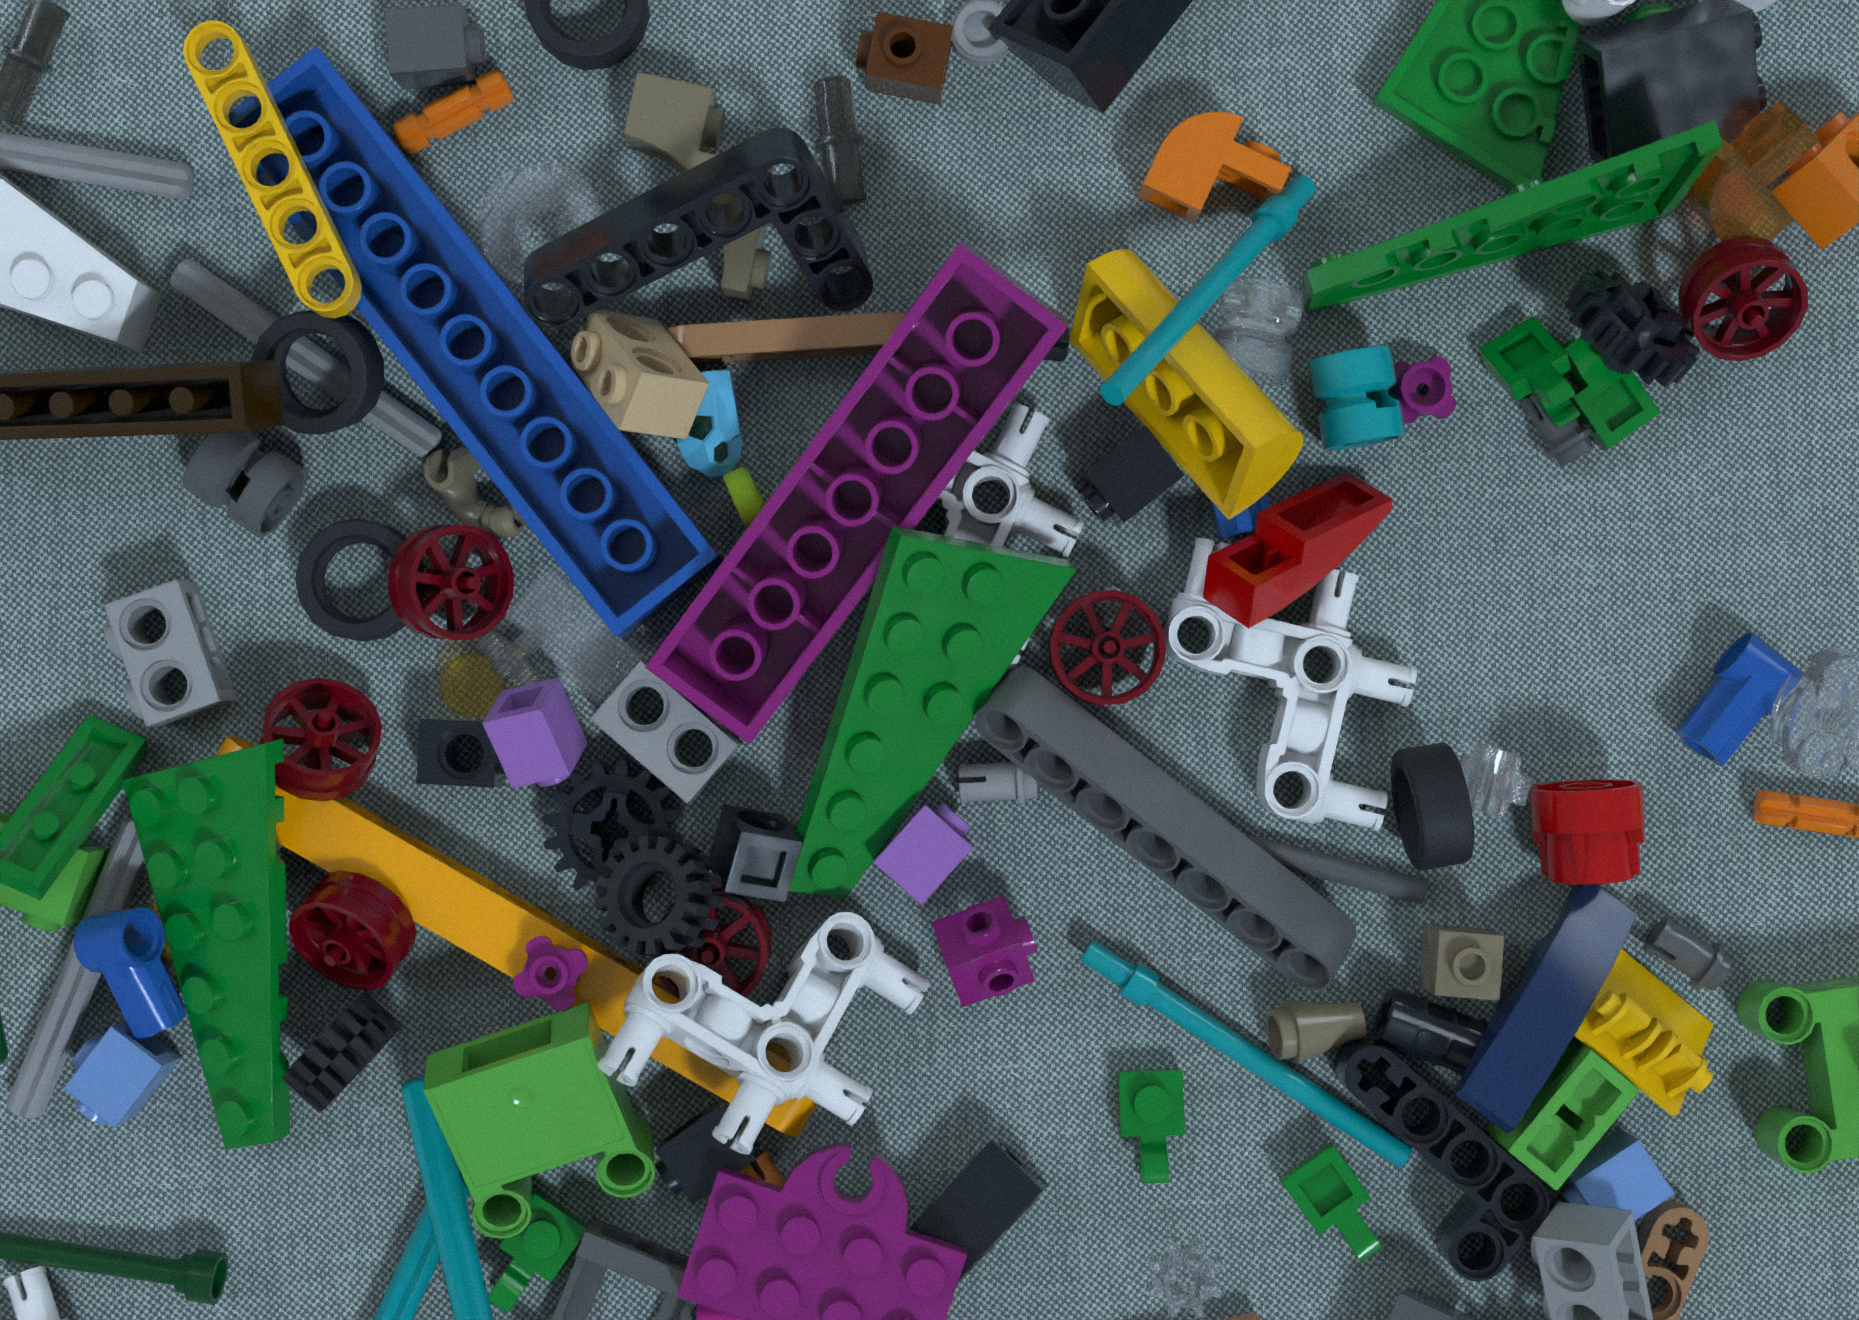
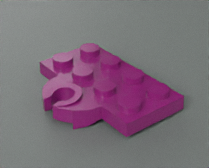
M839 1142L817 1149L814 1147L794 1164L782 1187L720 1166L676 1297L745 1320H946L967 1257V1248L906 1228L908 1198L903 1178L897 1173L890 1162L877 1151H875L869 1162V1170L873 1180L871 1187L865 1193L858 1196H850L841 1192L835 1183L834 1176L837 1170L849 1161L852 1143Z

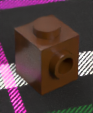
M877 11L874 31L862 30L856 58V68L866 70V90L940 105L952 48L953 26Z

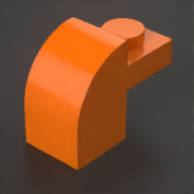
M1207 112L1186 119L1166 136L1153 160L1137 198L1195 223L1216 179L1265 201L1272 195H1279L1292 167L1279 162L1280 154L1264 144L1247 141L1244 146L1233 141L1244 117L1227 112Z

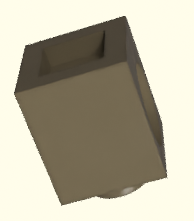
M1423 924L1419 987L1435 996L1500 1001L1504 935L1483 928Z

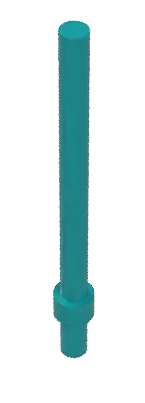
M1305 175L1296 176L1279 195L1268 197L1252 215L1251 226L1101 385L1100 393L1106 402L1114 406L1121 405L1271 241H1279L1289 232L1298 220V211L1315 194L1316 186L1311 178Z
M1091 939L1083 950L1079 961L1118 985V994L1138 1007L1144 1004L1152 1007L1396 1167H1402L1408 1160L1412 1152V1146L1161 984L1159 982L1160 975L1139 961L1132 965L1094 939Z

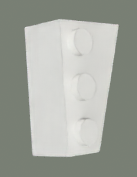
M0 173V307L142 354L162 294Z

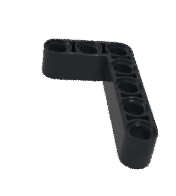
M775 127L739 143L534 250L528 255L524 263V307L528 316L539 325L547 328L567 326L770 222L774 224L817 297L826 307L836 311H849L858 308L871 295L873 279L863 241L805 141L798 133L788 128ZM778 164L794 166L791 171L782 175L767 172ZM720 194H731L737 197L726 204H716L710 201L713 197ZM809 216H821L824 218L819 223L813 225L799 223ZM662 224H674L679 227L669 233H659L653 230L656 226ZM606 253L622 256L620 259L612 262L597 259L598 256ZM840 266L852 267L848 272L842 274L830 273L834 268ZM550 282L565 285L564 288L558 290H547L541 286Z

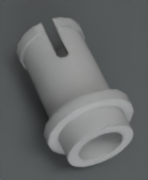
M1013 762L959 763V778H961L962 782L959 783L962 804L972 801L1018 799L1019 805H1026V799L1038 798V782Z

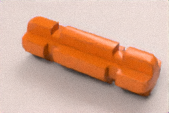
M491 70L476 78L477 84L469 88L465 84L423 106V113L416 116L413 111L396 120L393 124V132L402 149L407 154H414L430 146L431 138L437 136L441 140L483 118V111L488 108L494 112L510 104L514 99L513 92L504 75L499 70Z
M1760 790L1755 795L1752 814L1754 821L1759 824L1780 827L1787 825V828L1840 836L1846 834L1847 837L1859 838V804L1851 803L1849 805V802L1792 794L1789 796V793Z

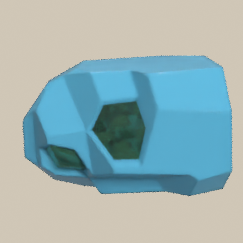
M730 370L701 372L709 382V386L687 439L676 438L679 452L688 466L713 479L721 478L723 475L731 472L741 457L743 443L742 428L733 377Z

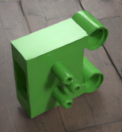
M1859 975L1788 986L1771 980H1758L1750 983L1741 991L1737 1000L1736 1012L1739 1021L1747 1031L1775 1043L1784 1045L1802 1043L1812 1110L1811 1116L1792 1106L1778 1105L1768 1109L1760 1116L1755 1129V1139L1759 1149L1772 1160L1798 1173L1812 1174L1822 1170L1830 1161L1859 1157ZM1781 996L1785 1003V1015L1776 1026L1769 1027L1766 1020V1009L1771 1001ZM1802 1125L1804 1140L1801 1146L1796 1151L1787 1153L1785 1138L1788 1132L1793 1127Z
M589 1002L427 1055L423 1092L473 1198L472 1217L474 1225L481 1233L488 1237L498 1239L510 1238L521 1233L527 1227L532 1212V1175L596 1154L598 1184L605 1192L612 1196L621 1198L637 1196L646 1191L653 1182L655 1163L652 1128L644 1118L635 1114L624 1085L616 1080L619 1075L618 1071L616 1070L611 1076H608L599 1069L598 1062L604 1057L608 1047ZM624 1153L633 1154V1155L624 1156V1157H623V1156H617V1155H619V1154H624ZM504 1194V1195H510V1196H504V1197H502V1196H496V1195Z

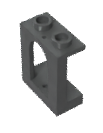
M594 1218L584 1233L576 1253L577 1258L551 1320H586L607 1269L666 1293L655 1320H689L696 1303L676 1297L689 1257Z

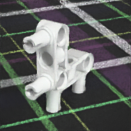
M1014 402L991 453L984 452L981 455L973 451L935 502L942 505V512L946 514L945 521L948 524L943 536L1002 547L1008 534L1014 537L1016 532H1019L1068 557L1076 540L1054 530L1053 527H1057L1077 537L1086 520L1076 518L1033 497L1036 491L1031 489L1032 485L1029 484L1030 480L1028 479L1030 474L1025 469L1050 419L1035 411L1025 433L1021 434L1019 430L1027 416L1029 407ZM987 481L997 482L1002 485L1008 493L1009 501L1006 508L997 514H986L977 509L972 499V492L977 485ZM1028 640L1026 641V643H1025V644L1023 645V647L1021 648V651H1023V650L1025 649V647H1026V645H1027V643H1028ZM1016 655L1007 670L1016 667L1021 657L1020 655Z
M1195 538V548L1184 593L1177 592L1176 598L1172 599L1169 616L1163 628L1166 652L1173 660L1199 671L1219 676L1227 675L1229 672L1267 680L1269 688L1275 689L1274 696L1279 699L1273 728L1269 743L1262 744L1258 760L1256 795L1259 803L1268 812L1286 819L1315 824L1316 822L1321 823L1325 817L1367 827L1373 831H1379L1384 815L1361 810L1359 805L1366 804L1386 809L1388 801L1387 791H1377L1335 781L1330 771L1347 699L1355 693L1407 707L1414 690L1390 685L1388 680L1415 684L1417 668L1362 656V650L1358 649L1355 644H1352L1353 640L1350 639L1351 633L1345 630L1359 576L1349 572L1339 574V570L1334 569L1317 583L1308 622H1301V626L1267 618L1248 629L1203 598L1208 555L1212 553L1214 540ZM1223 542L1216 544L1215 552L1229 546L1230 544H1226ZM1186 618L1201 620L1208 628L1209 642L1206 648L1198 654L1185 651L1179 644L1177 638L1178 628ZM1313 647L1325 650L1332 661V671L1329 677L1321 683L1311 681L1303 670V659L1306 653ZM1292 771L1302 780L1303 794L1295 805L1283 807L1276 801L1273 788L1276 779L1282 773Z
M839 912L830 916L809 935L790 961L786 969L790 976L777 1000L772 1005L758 1006L723 985L722 976L702 964L678 954H664L655 958L634 981L632 989L624 1001L625 1008L623 1013L627 1018L604 1057L599 1060L598 1067L605 1074L611 1076L618 1069L627 1054L628 1059L616 1080L627 1086H635L641 1071L660 1038H669L737 1079L736 1081L740 1087L719 1125L714 1128L712 1135L719 1142L725 1144L728 1139H733L742 1123L730 1148L747 1155L752 1151L753 1143L774 1105H782L784 1101L795 1098L800 1100L805 1096L845 1120V1123L853 1126L865 1109L862 1103L869 1102L873 1089L860 1084L825 1063V1054L822 1052L856 989H860L864 985L904 1009V1012L910 1015L923 999L924 995L920 993L921 991H927L931 979L927 976H922L884 953L885 945L881 943L880 938L874 935L869 923L861 916L851 912ZM834 934L846 941L850 949L849 960L843 961L838 959L830 952L827 946L828 935ZM664 976L676 983L679 989V1002L668 1004L660 1001L652 990V978ZM767 1043L779 1044L787 1050L791 1062L789 1072L775 1070L768 1063L765 1052Z

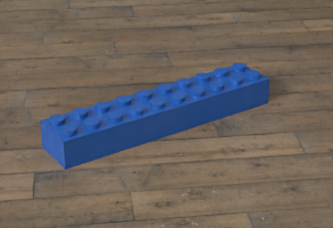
M315 46L267 83L360 277L362 291L361 298L356 305L357 309L614 636L623 639L627 638L720 565L724 559L624 432L617 429L565 357L539 324L535 323L528 316L524 305L325 54ZM251 96L230 112L229 119L231 125L235 128H246L256 123L261 115L262 107L260 100ZM278 153L269 154L264 157L257 166L256 175L258 182L263 186H274L281 183L289 172L288 158ZM300 211L288 218V221L305 243L313 238L317 229V221L313 213ZM327 269L344 291L345 279L342 272L337 269Z

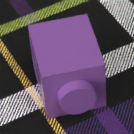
M559 677L501 691L482 722L512 788L534 783L546 787L565 780L573 772L588 743Z
M925 802L874 858L873 863L922 906L973 849L972 844L964 837L971 827L944 802L936 811Z

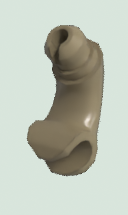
M458 447L451 452L441 448L433 452L426 459L423 466L424 478L465 526H476L493 535L498 542L505 537H515L524 529L525 521L512 505H501L494 500H487L483 496L474 476L480 469V464L467 448Z

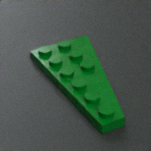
M1437 0L1372 104L1509 191L1523 183L1542 180L1541 173L1547 148L1552 142L1557 122L1555 116L1563 83L1568 77L1580 24L1572 20L1566 13L1562 0Z
M1713 120L1547 182L1545 180H1533L1511 189L1507 193V197L1385 240L1352 254L1335 253L1320 258L1311 265V269L1306 270L1299 290L1306 314L1669 217L1723 146L1716 122Z
M892 526L795 831L803 844L789 891L847 898L1077 570L1068 560Z
M283 739L122 780L225 1150L272 1143L290 1134L289 1085L282 1079V1076L289 1069V1060L280 1052V1022L288 1019V996L279 994V965L287 962L286 865L276 854V823L285 821L284 797L275 795V764L284 762Z

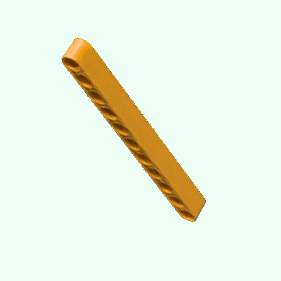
M227 735L216 756L256 745L236 736ZM275 785V795L284 797L285 821L276 823L277 843L329 873L339 870L357 872L379 881L400 898L410 911L414 922L508 976L514 978L518 973L523 972L528 959L526 945L537 936L549 937L553 945H561L569 950L579 948L584 951L588 958V968L584 973L580 974L579 980L573 989L576 1000L571 1007L589 1002L599 1028L614 1037L617 1035L627 1018L623 1013L625 1008L624 1001L630 993L634 981L645 970L644 968L346 797L324 802L299 799ZM553 967L546 968L545 976L548 979H554L557 976L556 969ZM658 976L652 978V990L660 1001L668 1004L679 1002V999L662 984ZM661 1037L650 1056L731 1103L740 1087L736 1078L669 1038ZM767 1043L765 1052L768 1063L775 1070L789 1072L791 1062L787 1050L774 1043ZM805 1096L800 1100L795 1098L784 1101L782 1105H774L765 1123L784 1134L798 1138L801 1136L818 1104Z

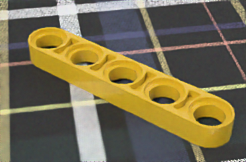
M210 20L198 24L190 30L184 41L183 54L185 62L296 295L305 306L322 317L338 318L347 315L355 309L361 298L362 285L360 277L249 46L231 26L224 22ZM220 38L231 41L234 53L232 60L226 67L216 71L207 70L203 67L202 52L208 43ZM244 96L258 98L262 109L257 122L246 128H235L232 126L229 119V111L232 104ZM273 153L285 155L289 162V172L286 178L278 185H261L256 175L257 166L260 161ZM300 211L313 213L317 221V229L313 238L303 244H290L284 234V227L288 218ZM327 269L341 271L345 279V287L341 296L329 303L316 301L312 293V283L316 275Z

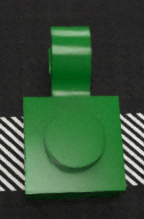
M1534 316L1478 348L1483 365L1515 402L1533 393L1543 412L1556 428H1560L1580 416L1579 410L1569 399L1575 396L1574 389L1562 376L1571 370L1568 355Z
M1581 336L1578 339L1572 338L1561 346L1568 355L1571 370L1566 373L1581 387L1575 392V396L1569 399L1579 410L1580 416L1578 418L1585 428H1590L1594 433L1591 437L1600 450L1610 449L1661 413L1633 371L1629 375L1625 373L1622 375L1611 368H1607L1593 345L1585 342Z
M1180 1068L1117 1070L1119 1135L1121 1137L1138 1136L1139 1177L1142 1179L1143 1184L1169 1183L1166 1136L1185 1135L1183 1070Z
M1331 1142L1279 1177L1283 1186L1318 1235L1335 1225L1361 1262L1382 1248L1374 1234L1356 1211L1359 1206L1367 1202L1371 1197Z
M537 1190L532 1196V1212L527 1227L513 1237L504 1238L498 1247L514 1259L486 1299L508 1313L535 1273L552 1283L590 1224L540 1190Z

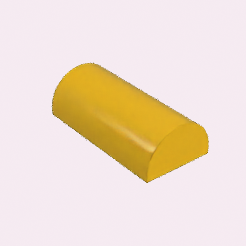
M1118 249L1108 252L1087 263L1069 342L1101 378L1106 381L1180 301L1134 251ZM1199 321L1196 322L1124 401L1126 406L1143 425H1146L1158 442L1228 520L1258 501L1284 476L1299 455L1304 442L1302 433Z

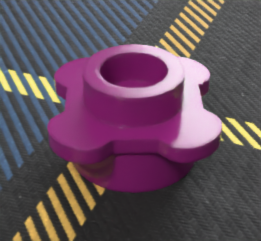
M1434 356L1427 362H1420L1415 365H1410L1406 361H1399L1394 364L1397 380L1394 384L1396 399L1401 402L1405 424L1414 422L1420 416L1434 415L1438 419H1444L1453 413L1456 407V400L1451 396L1452 383L1449 376L1451 366L1447 360ZM1419 384L1427 387V394L1425 396H1420L1416 392Z
M547 936L534 937L526 945L528 959L523 972L518 973L514 977V990L522 998L536 996L549 1001L550 1006L554 1010H566L576 1000L573 989L579 980L580 974L584 973L588 968L587 955L579 948L569 950L561 945H553L551 939ZM546 968H555L557 976L554 979H548L545 976Z

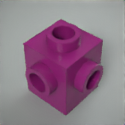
M1004 896L985 903L972 905L963 911L932 922L947 970L962 1007L993 996L1005 995L1015 988L1035 981L1026 957L1038 952L1025 916L1012 919Z

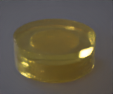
M463 654L454 658L446 665L440 678V693L443 701L453 712L466 717L487 715L500 692L507 690L506 676L501 666L492 658L481 654Z

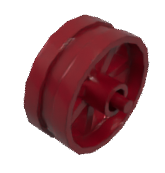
M1743 236L1720 242L1702 253L1688 268L1678 290L1679 311L1703 350L1719 359L1745 361L1768 354L1783 345L1800 327L1808 309V288L1782 248L1764 238ZM1766 266L1750 280V268ZM1785 274L1783 290L1766 291ZM1710 293L1722 298L1704 305L1706 297ZM1724 316L1718 330H1708L1701 326Z
M431 525L415 531L397 548L389 566L388 593L395 613L410 630L426 638L473 640L491 632L505 617L513 598L514 572L508 553L493 535L476 526ZM446 535H457L458 539L449 563L437 539ZM471 548L479 555L482 565L474 568L465 567ZM426 551L433 567L427 569L425 573L417 572ZM485 577V594L482 597L478 592L481 588V578ZM416 583H422L424 591L429 595L421 604L416 592ZM461 599L478 610L464 626ZM444 601L447 630L436 626L429 618Z
M1117 590L1090 592L1071 602L1054 621L1048 640L1049 663L1059 684L1075 698L1098 706L1125 704L1144 694L1159 677L1166 656L1164 630L1154 611L1136 596ZM1099 601L1122 603L1109 631L1104 632L1091 603ZM1079 608L1082 609L1094 634L1092 639L1062 633L1068 619ZM1132 608L1144 619L1151 633L1122 639L1119 633ZM1059 643L1088 649L1089 656L1066 674L1060 660ZM1153 643V659L1147 673L1123 655L1125 649ZM1116 662L1136 678L1139 683L1127 692L1112 696V663ZM1095 663L1101 664V696L1086 692L1073 682Z
M323 678L294 682L277 692L266 707L260 744L283 739V744L300 745L288 757L283 754L284 762L275 764V785L299 799L324 802L344 798L365 784L375 767L376 756L380 746L382 723L376 707L360 690L337 680ZM292 715L302 729L276 726V724ZM338 715L352 721L353 723L340 726V719ZM365 736L368 751L364 754L344 743V741ZM333 757H336L350 766L332 770L331 763Z
M341 870L325 874L290 916L289 933L295 949L309 966L330 981L346 988L365 991L382 987L399 967V963L415 945L417 932L410 911L395 893L379 881L361 873Z
M722 887L712 889V895L724 897L723 904L737 909L742 914L728 926L719 922L715 931L701 930L700 932L706 937L707 941L700 948L688 946L690 954L684 957H693L695 962L709 969L718 968L728 988L746 997L759 984L772 952V928L763 908L750 896L727 893L723 891ZM674 903L666 910L660 921L666 919L670 914ZM711 907L710 917L717 919V908ZM751 922L759 939V947L733 943L732 936ZM726 955L758 961L753 972L743 982H740ZM659 976L662 984L680 999L676 983L670 978Z

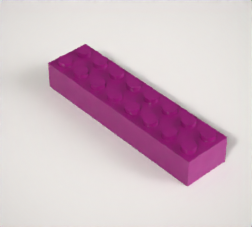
M962 240L663 641L645 668L741 739L751 744L875 581L892 526L914 530L1066 330L1068 319L966 241Z

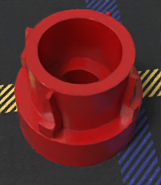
M1587 779L1549 782L1529 787L1533 843L1539 844L1541 874L1548 875V881L1577 885L1606 884L1631 880L1634 878V875H1640L1639 843H1645L1642 782L1623 779Z

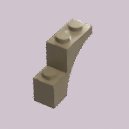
M637 71L623 134L631 149L654 156L683 173L716 156V154L707 153L708 147L718 149L725 123V111L717 109L718 102L713 88ZM774 167L767 171L776 175ZM720 194L713 197L710 201L716 204H726L737 197L731 194ZM772 222L723 246L721 289L726 298L751 303L754 287L764 289L769 274L772 251L764 250L763 245L768 225L774 226Z

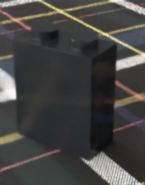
M1706 0L1577 37L1590 159L1599 163L1713 120L1716 122L1723 145L1762 135L1760 111L1765 109L1767 98L1763 81L1757 73L1756 50L1761 46L1762 32L1759 20L1753 13V9L1735 0Z

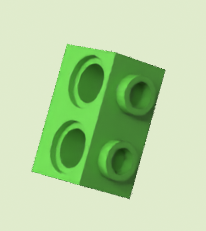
M1572 1038L1554 1070L1516 1128L1506 1133L1491 1122L1485 1132L1557 1191L1640 1090L1594 1051Z

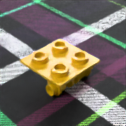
M1621 949L1611 971L1574 1036L1672 1117L1678 1115L1688 1088L1692 1089L1695 1093H1699L1710 1084L1713 1078V1073L1707 1069L1708 1060L1702 1056L1714 1024Z

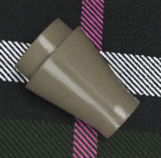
M1283 1000L1279 1008L1267 1011L1266 1032L1274 1057L1277 1060L1289 1059L1293 1064H1297L1349 1042L1364 1040L1366 1036V1022L1363 1010L1358 1002L1340 1004Z

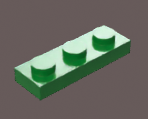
M88 714L0 831V883L41 901L123 788L122 780L131 777L148 753L146 739Z

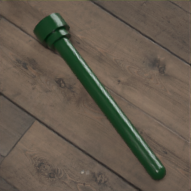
M0 1232V1259L174 1285L175 1292L185 1294L187 1301L215 1305L219 1301L226 1283L228 1257L223 1252L198 1249L193 1255L184 1254L181 1259Z

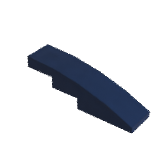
M1597 884L1574 885L1552 931L1537 941L1516 987L1500 998L1457 1087L1455 1095L1506 1133L1514 1130L1554 1070L1587 1015L1611 971L1638 914Z

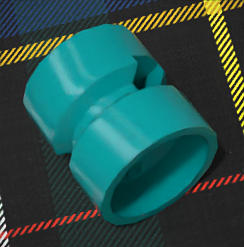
M1375 346L1348 350L1323 356L1308 363L1313 396L1325 402V409L1317 416L1323 451L1352 449L1406 436L1401 402L1390 397L1388 391L1397 382L1391 347Z

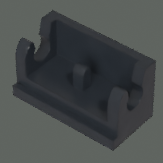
M990 1140L909 1229L967 1248V1257L958 1281L959 1283L1049 1186L1038 1178L1002 1143L998 1145L994 1140Z

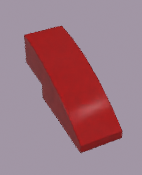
M1345 471L1257 512L1253 535L1208 555L1203 598L1248 629L1302 596L1334 570L1368 537L1391 511L1393 499Z

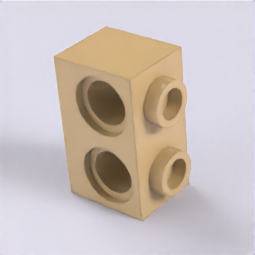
M599 309L587 316L582 331L577 333L572 343L570 366L618 430L687 439L709 382L658 319Z

